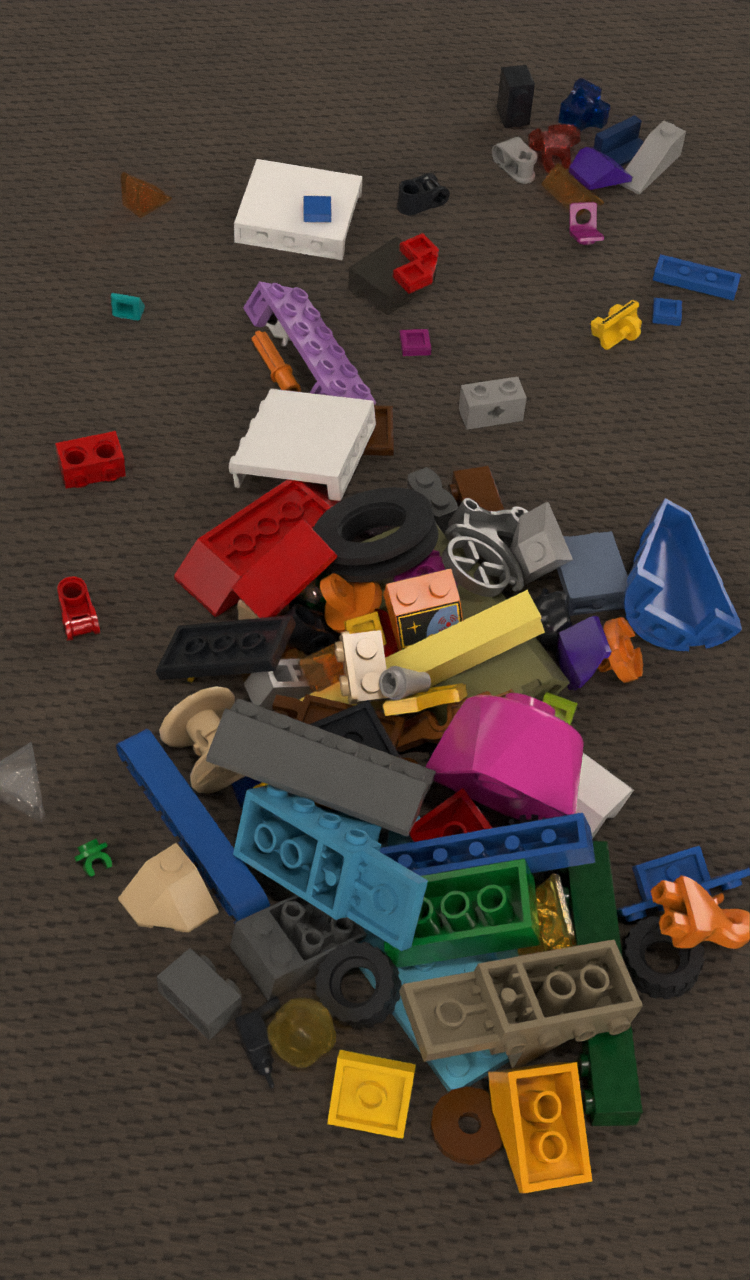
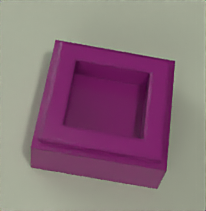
M428 329L400 330L399 337L402 356L431 355L432 349Z

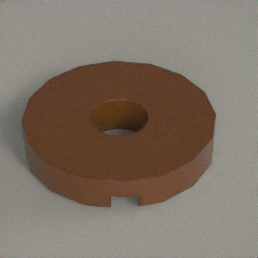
M466 1086L452 1089L439 1099L433 1109L430 1130L434 1141L438 1145L437 1147L443 1155L456 1163L474 1165L488 1158L491 1159L499 1152L503 1141L492 1111L490 1093L481 1088ZM464 1117H472L478 1121L480 1129L476 1133L467 1134L459 1128L458 1122Z

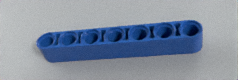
M145 729L117 743L116 749L122 762L126 760L129 765L126 768L139 787L144 786L146 790L143 792L155 810L162 812L163 816L161 818L173 836L180 838L181 841L178 843L191 862L194 863L196 861L199 866L197 870L209 888L216 890L217 894L215 896L229 916H234L236 921L233 923L235 924L241 919L270 907L269 900L262 887L245 863L233 855V846L149 729Z

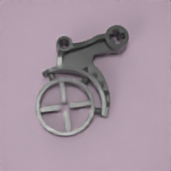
M465 498L448 521L449 527L444 532L446 539L450 540L442 553L445 569L451 568L454 580L459 585L480 596H497L508 583L512 585V590L520 591L524 586L522 569L508 547L511 546L520 516L529 511L518 506L512 507L511 510L488 511L480 508L474 500ZM463 548L466 558L454 556L452 549ZM479 555H481L488 562H483L473 574L474 578H472L463 570L470 571L472 566L479 560ZM486 575L499 577L500 584L490 585Z

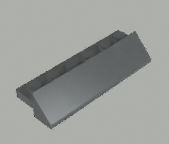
M237 699L230 710L225 708L206 761L300 797L311 799L316 803L407 837L419 816L421 805L434 781L436 771L419 764L398 758L384 751H379L241 699Z

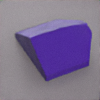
M591 147L579 150L569 168V172L589 190L632 182L633 178L611 157Z
M591 616L559 632L556 656L562 673L570 682L567 685L569 690L576 691L593 676L604 658L607 659L611 655L612 651L598 616Z

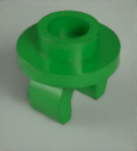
M97 838L77 847L80 854L74 857L76 862L85 858L83 869L89 877L95 875L92 868V861L94 859H100L106 869L112 867V860L109 855L100 851L108 847L107 842L99 844Z

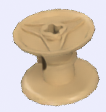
M218 686L206 688L186 697L168 713L159 729L160 739L168 746L183 748L193 745L195 753L201 756L190 774L191 786L198 793L209 794L217 792L246 777L206 761L225 708L230 710L235 703V696L228 688Z

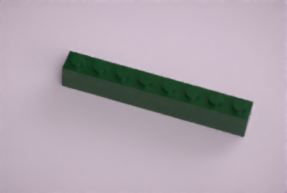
M593 841L596 863L556 869L557 876L564 879V887H560L561 908H567L568 919L563 921L564 940L571 941V947L614 939L622 956L608 842ZM630 1026L628 1030L620 1034L611 1035L609 1032L596 1034L585 1041H576L582 1042L583 1054L578 1056V1071L580 1077H586L587 1090L582 1092V1105L584 1114H590L591 1126L637 1125L643 1111L632 1027Z

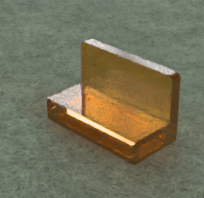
M559 163L556 164L541 183L568 210L571 203L594 201L600 206L605 203L596 193L587 189L568 169ZM585 209L579 210L576 216H581Z
M335 643L297 661L312 692H319L339 682V676L345 675L343 662L337 663Z

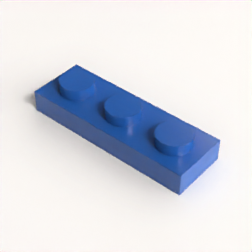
M660 254L653 281L734 301L741 274Z

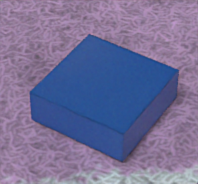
M303 196L304 222H331V196Z
M654 298L652 323L680 326L682 321V301Z

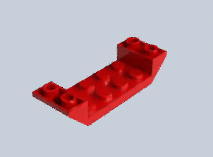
M287 479L198 538L175 573L174 579L214 617H217L240 600L230 587L302 519L314 529L319 518L340 501L329 500L328 490L319 483Z

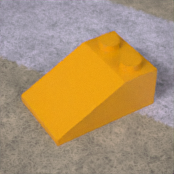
M553 1062L488 1072L492 1111L519 1193L592 1182L577 1062Z

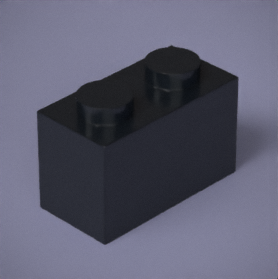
M527 65L501 67L496 109L505 128L530 125L535 83Z

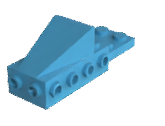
M271 785L246 791L233 852L234 856L332 918L338 920L348 917L400 951L411 948L428 880L380 853L381 844L378 843L381 831L380 826L338 810L317 807L311 799L300 797Z

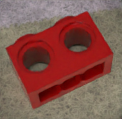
M116 431L55 443L57 460L66 489L72 487L82 488L91 483L114 481L126 476L124 455Z

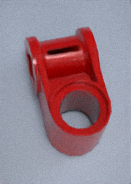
M75 576L66 577L61 580L57 586L67 641L73 640L74 636L91 632L95 635L100 634L97 614L94 606H92L84 580Z

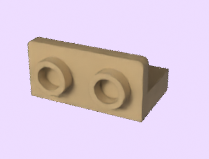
M381 630L349 634V631L341 632L340 641L335 642V655L337 663L343 662L345 675L339 676L342 696H348L350 705L359 704L367 700L370 702L389 700L390 698L384 696L379 687L380 676L383 671L387 670Z

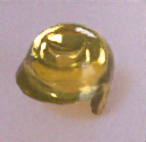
M312 998L290 999L275 1013L267 1029L268 1039L273 1049L283 1060L295 1067L305 1068L310 1066L322 1054L330 1051L336 1042V1033L329 1011L322 1003Z

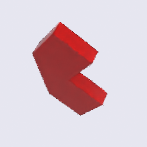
M423 233L401 242L400 251L410 262L394 269L393 278L410 294L432 284L439 249Z

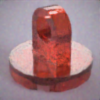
M568 124L550 125L548 131L541 132V129L538 128L528 136L529 147L542 152L543 166L552 175L562 174L569 168L571 164L570 147L577 145L581 141L580 129ZM552 155H557L561 159V167L553 164Z

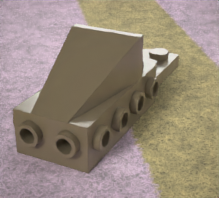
M614 939L478 963L472 972L402 984L399 990L424 1062L489 1049L491 1055L506 1052L511 1067L518 1068L570 1039L575 1038L576 1041H585L596 1034L609 1032L611 1035L620 1034L630 1028L631 1022L643 1007Z

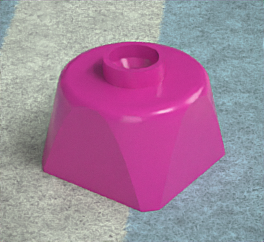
M508 693L505 698L491 695H476L466 699L434 750L426 768L436 771L435 782L455 792L464 788L472 800L502 815L519 821V815L525 814L526 820H531L532 814L538 815L539 820H542L543 817L547 819L576 814L584 741L575 728L555 716V710L550 705L536 698L518 693Z

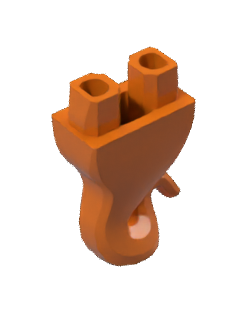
M682 875L674 882L662 880L651 889L653 902L663 905L665 912L659 921L661 934L671 936L674 947L693 948L703 941H711L727 948L737 949L750 941V913L742 909H721L718 905L724 901V894L720 893L711 897L700 884Z

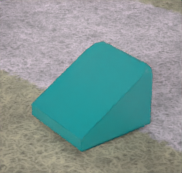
M111 293L113 316L137 321L141 319L145 305L140 297Z

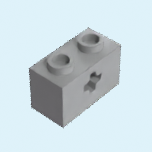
M519 377L461 385L459 411L466 430L523 421L527 397Z

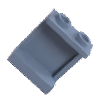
M612 531L594 532L571 537L563 536L573 560L557 568L563 590L567 595L569 615L625 609L624 593L628 576Z

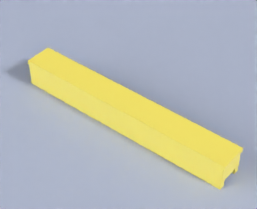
M528 590L386 657V667L388 669L391 666H399L418 672H426L431 678L430 687L545 633L541 622L542 617ZM339 680L309 694L349 704L348 696H342ZM387 700L370 703L375 711L380 712L384 710L383 704Z

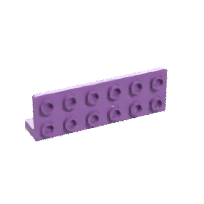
M259 281L243 309L256 327L265 326L274 312L317 380L310 393L372 400L375 405L376 401L372 397L370 389L363 383L357 374V369L346 357L344 349L339 346L332 335V331L323 322L320 312L314 308L308 299V294L298 287L289 288L278 283L270 284Z

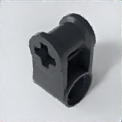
M426 173L413 179L404 180L399 184L397 209L404 215H414L431 208H436L448 201L450 192L446 187L438 183V178L433 173Z
M295 604L284 615H292L296 623L286 645L287 647H294L317 655L328 652L335 646L336 639L334 634L329 632L325 625L324 613Z

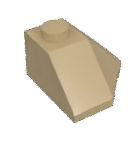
M177 843L146 861L118 898L136 924L142 927L173 928L174 931L189 933L219 913L199 871Z

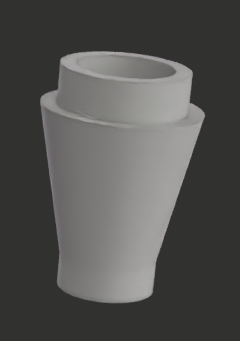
M391 666L383 671L379 679V687L382 694L391 700H400L417 693L427 692L431 686V678L428 673L399 666Z

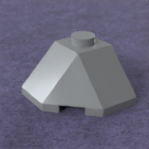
M545 502L520 516L510 550L520 564L524 585L572 561L573 558L549 502Z

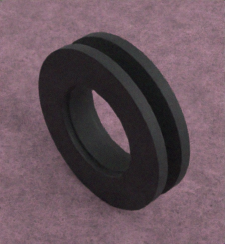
M397 487L373 489L350 496L328 509L319 518L313 529L338 556L324 571L328 575L336 573L345 579L346 582L379 581L399 575L415 567L432 552L437 544L439 535L430 501L417 491ZM391 525L400 527L396 532L376 541L364 543L351 542L359 534L376 527Z

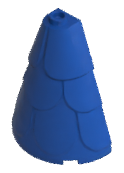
M665 498L654 510L641 536L640 547L634 557V565L626 581L627 586L624 593L626 618L632 629L641 638L655 646L675 651H689V646L705 645L706 649L711 648L737 635L742 630L740 619L723 586L724 583L709 555L710 551L691 513Z

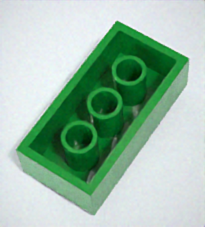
M519 859L421 876L428 880L412 946L409 949L400 951L384 941V951L393 964L400 968L541 945L534 876L526 860Z

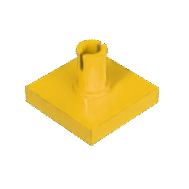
M339 1050L327 1124L403 1139L416 1064Z

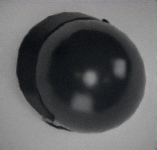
M545 588L533 600L542 617L541 622L545 633L536 636V639L545 645H557L559 632L574 625L569 615L567 595L564 591L549 593Z

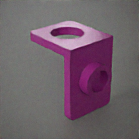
M595 202L571 203L569 205V233L579 244L589 245L594 244L595 241L604 240V235L597 230V204ZM581 209H588L590 212V219L585 224H579L576 221V214Z

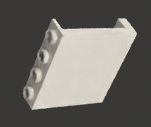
M257 159L234 222L235 242L342 260L345 252V239L357 199L361 198L362 176ZM303 196H331V222H304Z
M270 389L265 400L261 401L256 417L252 418L246 436L241 438L236 455L230 459L229 472L233 474L235 487L239 488L246 474L327 484L329 500L341 501L376 426L374 401Z

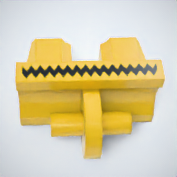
M631 300L624 306L616 304L610 308L608 317L605 319L597 317L591 321L592 335L600 338L601 347L608 350L624 338L633 341L640 336L642 321L638 318L637 314L639 302Z

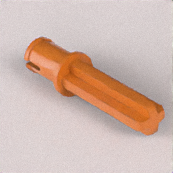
M260 330L256 331L252 337V343L270 370L272 381L277 382L281 390L301 392L300 385L292 375L293 370L291 366L285 364L268 334Z

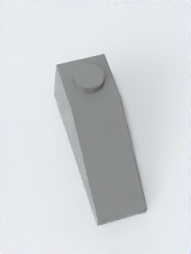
M666 121L660 123L648 135L625 169L633 177L632 182L619 185L640 195L681 155L686 131Z
M280 659L275 671L251 673L244 682L251 702L268 710H273L272 704L276 694L299 700L305 697L306 694H311L328 686L322 664L312 659Z

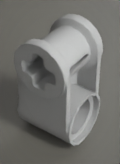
M520 137L511 138L492 147L494 162L496 164L499 163L500 165L498 166L503 168L513 180L527 184L535 179L533 168L537 161V153L529 148Z

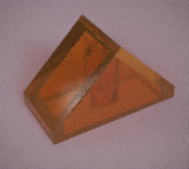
M125 172L120 176L123 206L139 218L146 216L172 200V197L152 183Z

